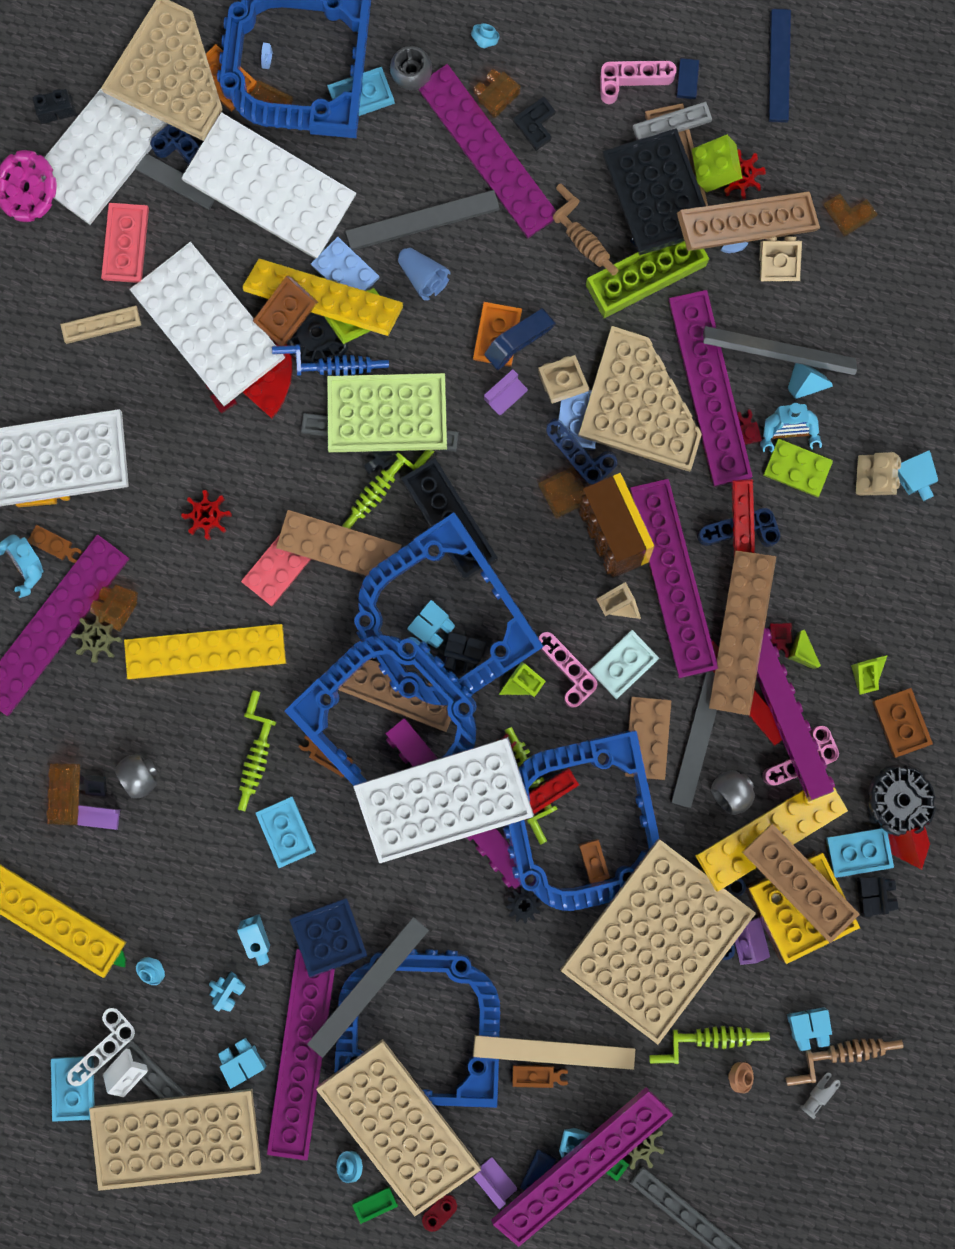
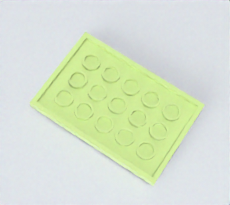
M445 373L328 376L329 452L447 450Z

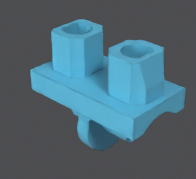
M232 971L226 980L220 977L217 982L211 980L209 986L213 988L209 995L214 997L211 1002L214 1005V1009L217 1011L223 1009L230 1012L234 1007L235 1001L229 998V995L232 991L241 995L246 987Z

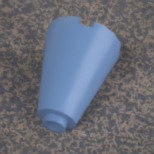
M405 248L399 253L398 263L423 300H430L429 296L433 293L436 296L445 288L449 281L447 275H450V271L445 266L412 248Z

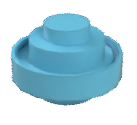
M486 23L474 25L471 36L481 48L496 45L500 38L495 28Z
M144 957L136 965L138 976L147 984L158 985L165 977L162 964L157 959Z
M354 1151L342 1152L336 1166L339 1178L343 1182L352 1183L356 1182L362 1174L363 1166L360 1156Z

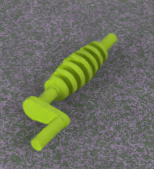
M425 450L415 464H412L397 452L396 456L398 459L389 470L385 471L383 469L381 471L384 476L382 478L379 475L375 477L379 482L377 484L374 481L369 483L374 488L370 489L368 486H365L364 490L368 495L361 492L359 496L363 501L361 502L359 499L355 501L358 507L352 506V514L342 526L350 529L358 518L361 517L363 519L366 517L363 514L364 511L367 513L372 511L368 508L369 505L373 508L377 506L373 501L374 499L378 502L383 500L378 494L381 493L383 496L387 494L383 488H391L388 482L394 483L396 480L394 475L404 463L415 470L424 465L435 451Z
M254 690L252 691L244 717L263 722V727L259 739L253 742V744H257L256 748H250V751L255 752L254 756L247 755L246 757L251 759L252 763L244 762L243 765L250 767V770H242V774L248 775L247 779L241 778V782L245 783V786H240L239 790H242V796L238 810L246 811L250 795L256 792V790L252 789L253 785L257 787L259 785L258 782H255V778L262 779L263 775L257 774V771L265 772L266 768L259 766L260 762L267 763L266 759H262V755L268 756V752L264 751V748H269L270 744L267 743L271 725H276L275 721L254 715L260 692Z
M510 727L505 732L509 735L508 738L511 744L514 741L517 742L512 751L516 752V755H514L515 760L518 758L520 760L517 763L519 767L528 759L526 754L530 750H523L522 747L526 744L519 742L513 728ZM537 778L528 789L532 787L535 789L540 786L544 778ZM549 804L544 807L545 811L527 819L540 845L547 842L537 819L557 810L556 805L552 807Z
M717 1026L712 1027V1033L709 1032V1028H704V1033H701V1029H696L694 1034H678L677 1030H673V1055H649V1062L678 1064V1042H695L697 1046H702V1042H704L705 1047H710V1042H712L713 1048H718V1041H720L721 1049H726L727 1041H729V1048H734L735 1041H737L738 1047L743 1045V1041L748 1046L751 1045L752 1041H769L770 1035L769 1032L752 1033L749 1028H745L744 1033H742L741 1027H737L736 1033H734L732 1026H728V1033H726L725 1026H720V1033H718Z

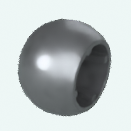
M406 46L394 54L390 64V73L395 83L401 88L417 90L429 81L432 73V63L427 53L415 46Z
M129 755L122 759L115 768L119 781L131 798H142L151 793L156 787L157 780L155 775L158 772L149 758L144 760L141 755Z
M727 771L720 774L714 780L711 787L715 800L727 813L732 815L746 811L752 805L755 798L752 781L748 776L737 771Z

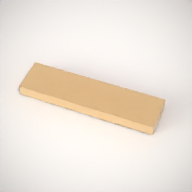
M132 306L60 325L64 342L68 344L141 326L137 306Z

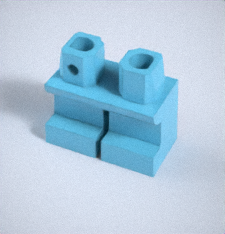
M431 600L420 612L423 618L418 615L407 630L426 644L438 648L444 641L436 634L441 628L449 634L455 628V625L449 619V615Z
M822 1007L806 1010L807 1012L801 1011L787 1014L792 1038L796 1041L800 1051L811 1049L809 1041L811 1038H816L818 1047L830 1046L829 1035H832L828 1009Z
M246 1038L235 1043L240 1054L233 1056L229 1047L218 1054L222 1063L220 1069L230 1089L267 1067L264 1060L258 1054L255 1045L251 1046Z

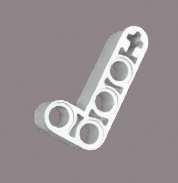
M109 1008L103 1013V1022L112 1033L68 1072L67 1078L71 1085L80 1086L84 1084L133 1039L135 1034L133 1026L117 1009ZM110 1012H115L118 1015V1020L113 1024L106 1021V1016ZM123 1027L131 1029V1036L128 1039L120 1037L119 1032ZM112 1041L116 1048L114 1052L108 1054L104 1051L103 1047L106 1042ZM91 1056L99 1058V1065L96 1068L88 1066V1059ZM83 1063L85 1068L91 1071V1073L87 1075L84 1072L81 1075V1082L78 1080L73 1081L74 1075L72 1073L74 1071L79 1073L83 1069L80 1067Z

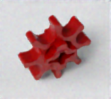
M738 149L741 173H745V176L742 175V179L730 183L725 189V195L729 196L732 190L739 189L741 191V198L745 200V190L748 187H755L757 191L761 190L760 183L755 182L754 179L757 175H765L766 169L765 167L759 169L753 167V164L758 160L757 153H754L751 159L743 160L741 158V150Z
M203 490L204 497L201 502L195 503L190 497L187 498V501L193 505V511L190 514L182 513L181 517L184 520L189 518L194 520L193 527L188 530L191 535H194L197 529L202 528L205 530V539L210 540L211 529L216 527L222 533L226 532V529L220 525V520L225 516L231 517L232 513L219 510V505L225 501L222 495L215 502H210L208 500L209 493ZM203 513H209L210 517H204Z

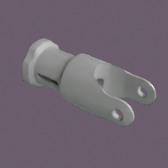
M826 1073L811 1091V1096L806 1103L800 1106L813 1119H815V1114L821 1106L826 1105L840 1086V1081L835 1080L830 1087L824 1089V1085L832 1076L831 1073Z

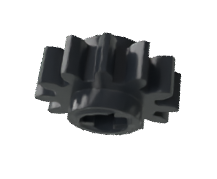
M521 887V893L519 894L516 890H513L515 897H508L512 904L506 905V908L513 910L509 913V916L516 915V922L523 918L525 924L528 917L534 921L533 914H540L536 907L542 905L541 902L535 901L538 897L536 895L532 896V891L525 893L523 887ZM522 900L530 903V906L526 907L525 911H522V908H518V904H522Z

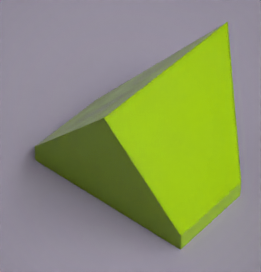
M806 631L798 632L788 659L812 669L820 667L821 665Z
M887 655L851 665L860 695L879 690V679Z
M521 662L499 695H532L535 697L546 681Z

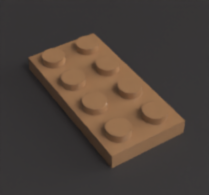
M631 697L628 731H637L646 778L665 780L671 700ZM625 773L626 777H634L633 773Z

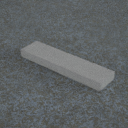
M703 102L634 124L632 128L636 140H640L677 128L678 132L685 131L711 122L712 117L707 103Z

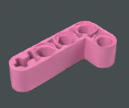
M671 61L606 62L602 66L600 75L601 100L606 104H613L617 100L619 86L669 85L674 80L676 66ZM611 72L613 76H607L605 73ZM625 72H630V73H632L633 75H632V76H627V75H625L624 73H625ZM644 72H650L652 75L646 76ZM610 90V91H612L614 94H613V95H608V94H606V91Z
M544 632L539 636L541 643H543V637L545 639L549 637L551 639L550 644L553 647L557 644L559 647L555 648L551 654L548 652L551 650L548 645H545L540 650L574 684L565 694L564 701L567 706L575 708L596 690L597 681L553 634ZM557 651L565 653L566 658L564 661L556 660L555 653ZM571 665L579 668L577 676L569 673L568 669ZM584 680L592 681L593 688L591 690L583 688L582 683ZM569 694H577L579 697L578 703L571 704L568 701Z
M825 726L812 728L810 735L818 743L819 750L817 751L819 756L824 758L826 765L836 761L839 751L830 730ZM817 730H821L824 733V738L821 741L816 738ZM826 748H829L832 751V756L830 759H827L824 756V750ZM791 759L767 768L763 772V781L768 785L775 786L798 777L796 771L792 775L787 772L788 764L792 763ZM771 772H781L783 774L776 776L775 781L769 779V776H771Z

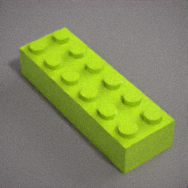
M685 241L640 256L637 252L614 264L618 269L616 275H612L607 269H604L588 277L586 287L603 318H606L706 267L709 257L704 249L687 251Z

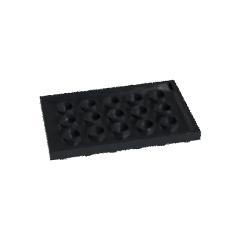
M677 128L603 151V158L639 256L684 242L677 213L684 209L705 207L706 204Z

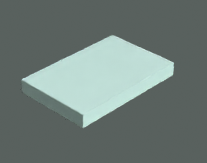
M631 630L589 671L617 699L659 657Z

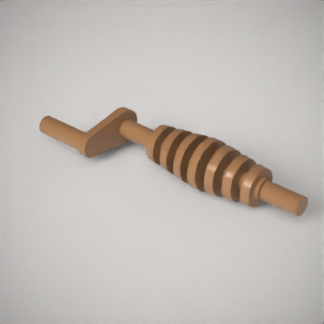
M559 184L556 190L568 202L555 212L553 220L556 223L561 222L567 228V235L584 256L597 266H604L612 275H616L618 269L609 261L610 255L597 237L578 222L572 223L567 218L579 204V199L574 197L563 184Z
M878 1038L877 1043H875L874 1039H868V1045L866 1039H860V1046L857 1039H852L853 1047H851L850 1041H845V1048H843L842 1043L836 1044L837 1049L831 1045L827 1051L812 1053L810 1049L806 1050L809 1074L787 1077L786 1084L791 1086L816 1083L813 1061L829 1059L832 1063H837L838 1058L840 1063H844L846 1056L848 1062H853L854 1055L856 1062H861L862 1056L864 1060L870 1059L869 1053L872 1058H876L877 1052H879L880 1056H883L887 1050L903 1048L902 1040L884 1042L882 1038Z

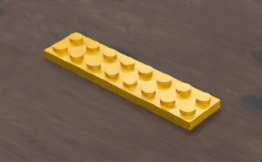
M258 259L243 285L244 292L269 299L284 278L290 276L318 301L311 311L312 313L389 336L403 309V302L263 259Z
M283 624L124 640L128 680L286 664Z
M833 788L834 792L810 802H808L804 790L697 854L696 858L715 891H720L757 868L742 851L770 824H773L794 845L847 812L848 810L836 789Z
M0 864V914L100 977L105 978L125 946L126 941Z

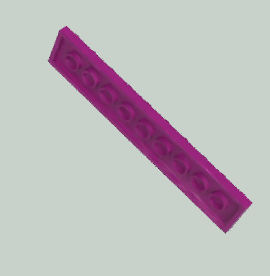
M446 64L433 73L429 81L418 89L491 190L495 191L497 198L527 239L554 221L553 215L556 210L450 66Z
M704 290L669 298V306L699 429L702 433L701 438L713 487L732 483L731 480L751 479L753 476L722 349L719 346L703 343L705 326L716 328L708 292Z
M669 479L631 487L630 492L654 544L649 565L678 678L714 671L718 669Z
M98 534L0 660V711L6 716L12 713L81 623L79 621L80 618H85L130 559Z
M299 948L296 951L267 1155L308 1160L318 1093L316 1087L319 1085L322 1057L307 1044L328 1020L335 969L309 978Z
M645 1087L491 1219L492 1224L518 1247L521 1246L671 1118L673 1113L658 1097Z

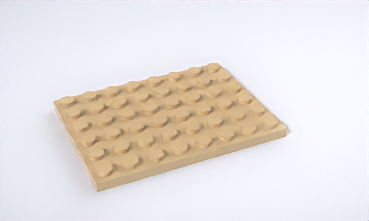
M657 839L560 970L656 1044H659L756 913L724 888L720 891H715L706 874L660 839Z

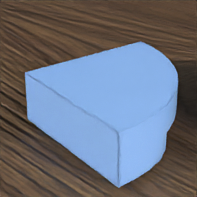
M264 42L261 66L263 69H269L273 52L270 43Z
M748 243L724 245L721 251L725 253L739 252L745 249Z

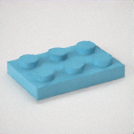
M382 67L364 72L359 116L395 104ZM353 77L327 85L332 100L343 92H352Z
M293 797L256 812L278 868L317 852Z
M882 828L826 837L831 869L835 878L894 868L888 833Z
M85 1056L51 1059L52 1122L90 1120L89 1108L95 1106L94 1075L80 1086L71 1085L67 1078L68 1072ZM94 1056L88 1059V1066L94 1068ZM82 1063L80 1067L83 1069L79 1073L74 1071L72 1073L74 1075L72 1080L81 1082V1075L84 1072L89 1075L91 1071L87 1070Z

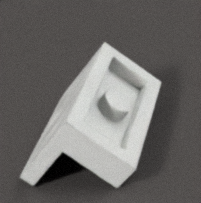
M125 1049L103 1073L108 1094L125 1097L148 1072L147 1065L133 1061L130 1049Z

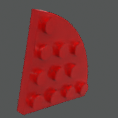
M269 336L276 346H280ZM283 354L285 359L242 392L271 419L283 405L291 385L293 363L290 354Z

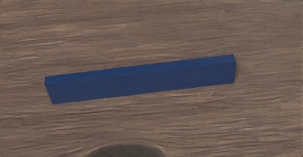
M787 9L771 10L769 122L788 123L791 10Z

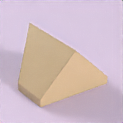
M626 582L597 598L605 616L616 615L641 619L636 601Z

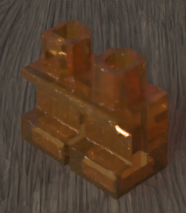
M492 69L486 76V80L491 84L486 87L482 82H479L474 87V93L479 98V103L482 106L484 105L490 114L496 118L520 94L521 86L505 72L500 74Z
M115 585L113 589L103 586L99 593V599L104 600V603L96 600L93 601L90 606V612L99 616L100 623L108 622L113 625V629L121 631L137 605L138 593Z

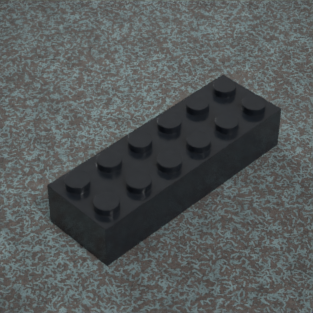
M436 458L401 478L402 483L430 528L454 512L488 563L492 565L498 561V557ZM471 552L465 556L447 553L463 581L482 571V568Z

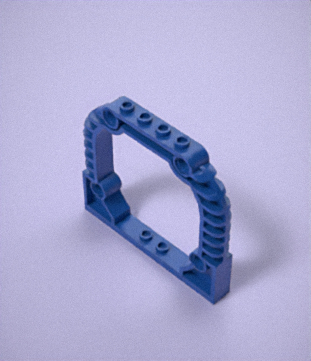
M242 0L241 2L232 3L228 10V17L224 18L226 34L222 35V47H224V50L220 52L219 58L222 66L221 70H218L217 81L220 82L224 97L230 99L241 116L253 124L264 127L310 130V134L357 138L371 0ZM281 7L322 11L327 19L331 21L341 19L353 32H358L357 47H353L355 65H351V77H353L352 92H343L330 102L325 99H317L311 106L267 103L257 100L248 94L245 77L240 71L244 34L254 28L256 15L270 8ZM319 111L325 112L323 114H318Z
M453 512L416 537L414 541L379 563L368 573L360 588L358 600L360 612L356 615L354 623L359 630L356 633L360 640L371 636L383 635L380 631L383 625V618L376 607V603L381 591L393 579L425 558L439 561L444 557L445 553L465 556L471 552L483 570L480 574L486 583L490 581L494 586L492 592L498 600L502 598L514 616L507 623V630L503 641H498L492 645L490 649L491 657L458 679L457 682L462 687H467L474 694L544 646L458 516ZM434 545L439 547V554L437 556H431L429 553V549ZM365 615L370 618V624L367 627L361 623V619ZM500 645L506 648V655L503 657L496 655V648ZM391 654L373 657V659L377 658L380 662L378 667L384 675L388 674L392 680L389 683L395 692L399 691L405 698L417 697L433 705H448V701L434 686H429L420 674L408 672L404 665L396 661ZM411 682L414 684L415 690L413 693L406 692V683Z
M376 635L357 642L285 710L288 716L353 786L366 782L367 780L362 776L360 768L354 763L351 764L347 759L346 753L342 749H337L324 735L323 731L328 727L329 709L339 702L338 689L371 658L378 655L391 654L401 664H414L448 701V715L457 725V732L454 743L443 757L472 749L476 742V724L473 714L477 706L471 697V691L465 686L462 687L457 682V676L451 671L448 672L443 667L445 665L443 661L437 656L434 657L429 652L431 649L425 642H420L414 637L401 640L394 636ZM406 643H411L413 645V653H408L406 651ZM324 694H328L331 697L330 704L324 701ZM461 703L469 705V712L466 713L461 710Z
M635 730L541 751L529 757L518 768L529 802L528 788L539 776L550 771L591 762L593 766L600 769H607L614 765L623 772L633 773L638 794L635 797L638 808H641L640 823L642 827H645L649 849L641 851L631 867H619L614 878L575 888L559 889L549 885L544 870L533 863L525 821L521 820L503 827L505 838H509L510 841L508 853L510 859L513 858L515 866L512 867L514 878L518 879L519 884L524 889L533 891L542 902L550 907L564 911H574L611 902L625 883L623 881L624 874L627 872L632 874L657 839H659L638 735ZM601 753H604L606 756V760L604 763L600 764L598 762V756ZM532 874L534 876L533 882L525 884L526 876Z
M413 949L396 969V971L446 972L448 977L454 982L470 984L479 1001V1036L499 1037L500 1001L497 990L492 981L482 971L471 966V961L466 955L458 954V951L446 950V954H437L438 950L428 949L425 950V953H417V949ZM384 952L375 953L369 963L362 965L348 977L341 989L338 1007L375 964V960L380 958ZM460 960L465 961L467 964V968L463 971L456 968V963ZM359 1015L336 1042L335 1073L349 1064L353 1056H360L364 1053L358 1049ZM472 1055L468 1061V1071L470 1073L457 1086V1094L432 1093V1090L423 1089L422 1091L433 1105L497 1108L499 1059L473 1057ZM475 1061H481L484 1067L481 1070H475L472 1064Z

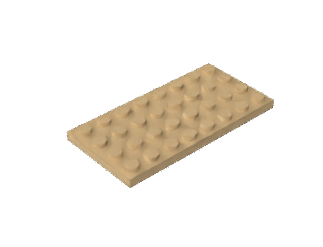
M383 1039L316 1087L318 1093L414 1216L481 1171V1166Z
M252 1089L100 1105L89 1108L98 1191L259 1174L262 1171Z

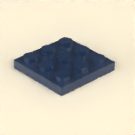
M347 898L289 919L309 978L367 957Z

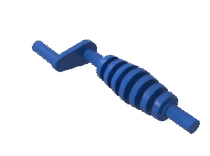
M300 344L272 346V354L296 353L297 376L301 375V371H318L320 375H324L325 370H327V375L332 376V370H335V376H340V370H343V376H348V369H350L351 376L355 375V369H358L359 374H363V369H366V373H371L373 368H389V360L372 361L370 357L366 356V361H363L362 356H358V361H355L354 355H350V362H347L346 355H342V362H339V356H334V362H331V357H327L326 363H323V358H321L317 363L301 364Z

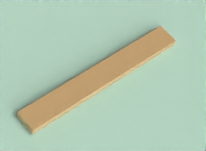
M475 1035L473 1057L634 1070L635 1048Z

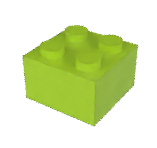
M728 135L692 149L697 183L706 192L742 179L737 146Z

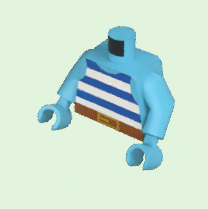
M793 403L792 405L778 407L775 413L765 420L763 433L765 439L760 442L763 452H765L767 446H769L770 452L774 451L771 438L809 436V434L812 435L809 438L811 449H813L812 444L818 442L821 448V438L817 435L819 433L817 416L812 411H807V405Z
M10 535L0 542V555H3L6 551L25 580L24 585L15 587V592L20 591L19 598L30 595V588H33L41 578L43 569L39 558L26 538L20 539L17 535Z

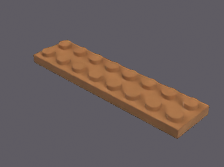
M810 192L684 209L677 213L687 251L801 234L820 229Z
M735 551L717 658L718 669L715 670L710 709L750 715L776 556Z

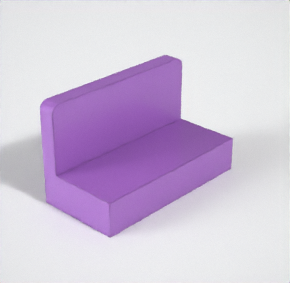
M512 369L484 395V400L498 415H502L528 389L518 379V374Z
M76 805L75 809L79 810L77 825L118 829L120 809Z
M759 918L753 919L735 941L740 965L758 963L770 957L763 926Z
M492 1157L481 1165V1171L473 1175V1178L499 1210L506 1204V1199L517 1190L515 1184Z

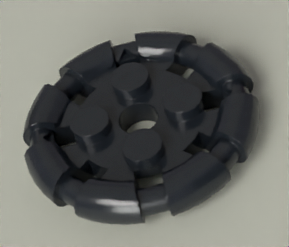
M312 312L286 344L287 346L295 345L294 341L299 339L301 343V364L317 363L321 358H323V363H326L327 357H331V362H333L334 356H339L340 360L349 348V342L345 344L336 342L337 334L324 316ZM320 328L322 335L314 337L311 334L312 330ZM330 349L331 354L325 356L323 352ZM307 350L313 353L312 357L306 356ZM296 353L290 354L296 360Z
M898 764L891 765L882 769L880 774L875 776L870 783L868 789L870 813L874 821H878L881 824L880 828L887 833L900 836L906 834V831L918 827L919 829L914 831V833L918 834L924 830L926 825L931 823L936 810V806H934L935 792L929 780L926 781L923 773L907 765L904 767H900ZM901 775L905 777V781L901 780ZM885 780L890 782L888 786L885 784ZM878 795H882L881 802H878ZM901 795L905 796L907 800L905 806L899 802ZM921 798L926 799V805H921ZM886 812L891 816L888 820L884 817ZM901 821H905L904 827H901Z

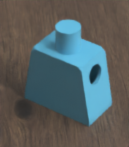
M930 451L902 462L901 468L898 469L900 483L908 495L918 491L923 501L934 496L929 486L938 481Z
M260 914L240 921L237 931L248 958L255 957L258 966L268 963L270 960L267 952L269 951L270 943Z

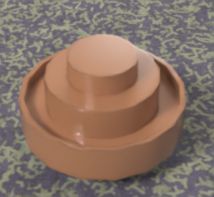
M737 1062L729 1072L728 1078L734 1092L747 1093L753 1085V1070L748 1063Z

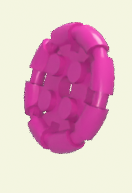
M20 150L15 155L10 154L0 165V207L9 217L13 216L17 221L31 222L37 217L41 218L53 205L51 202L53 197H56L57 182L52 173V166L42 155L38 156L36 152L30 150ZM7 173L11 174L9 180L6 179ZM28 181L29 190L25 191L24 184Z

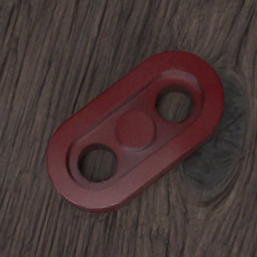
M446 1194L436 1201L423 1215L422 1224L424 1228L430 1232L439 1230L456 1212V1199L452 1195ZM448 1203L451 1207L444 1209L443 1205ZM434 1218L436 1223L430 1224L429 1219Z

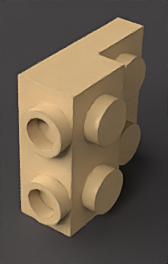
M787 236L785 240H777V237L760 241V281H800L802 241L796 240V237Z
M575 355L564 357L553 363H546L538 368L540 379L552 404L589 391Z
M894 452L859 455L856 494L897 495V489L900 486L898 469L901 468L899 455Z

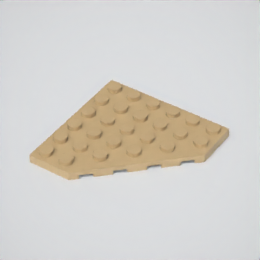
M156 0L101 89L104 93L204 141L223 109L193 12L170 0Z
M612 326L578 437L690 472L702 435L699 427L694 423L688 407L683 403L678 394L679 391L667 374L659 355L656 354L651 340L648 337Z

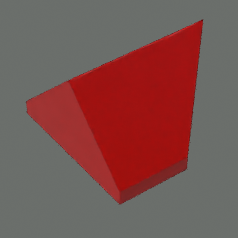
M918 827L906 831V834L900 836L888 834L891 854L922 870L930 846L926 828L924 827V830L918 834L914 833V831L919 829Z

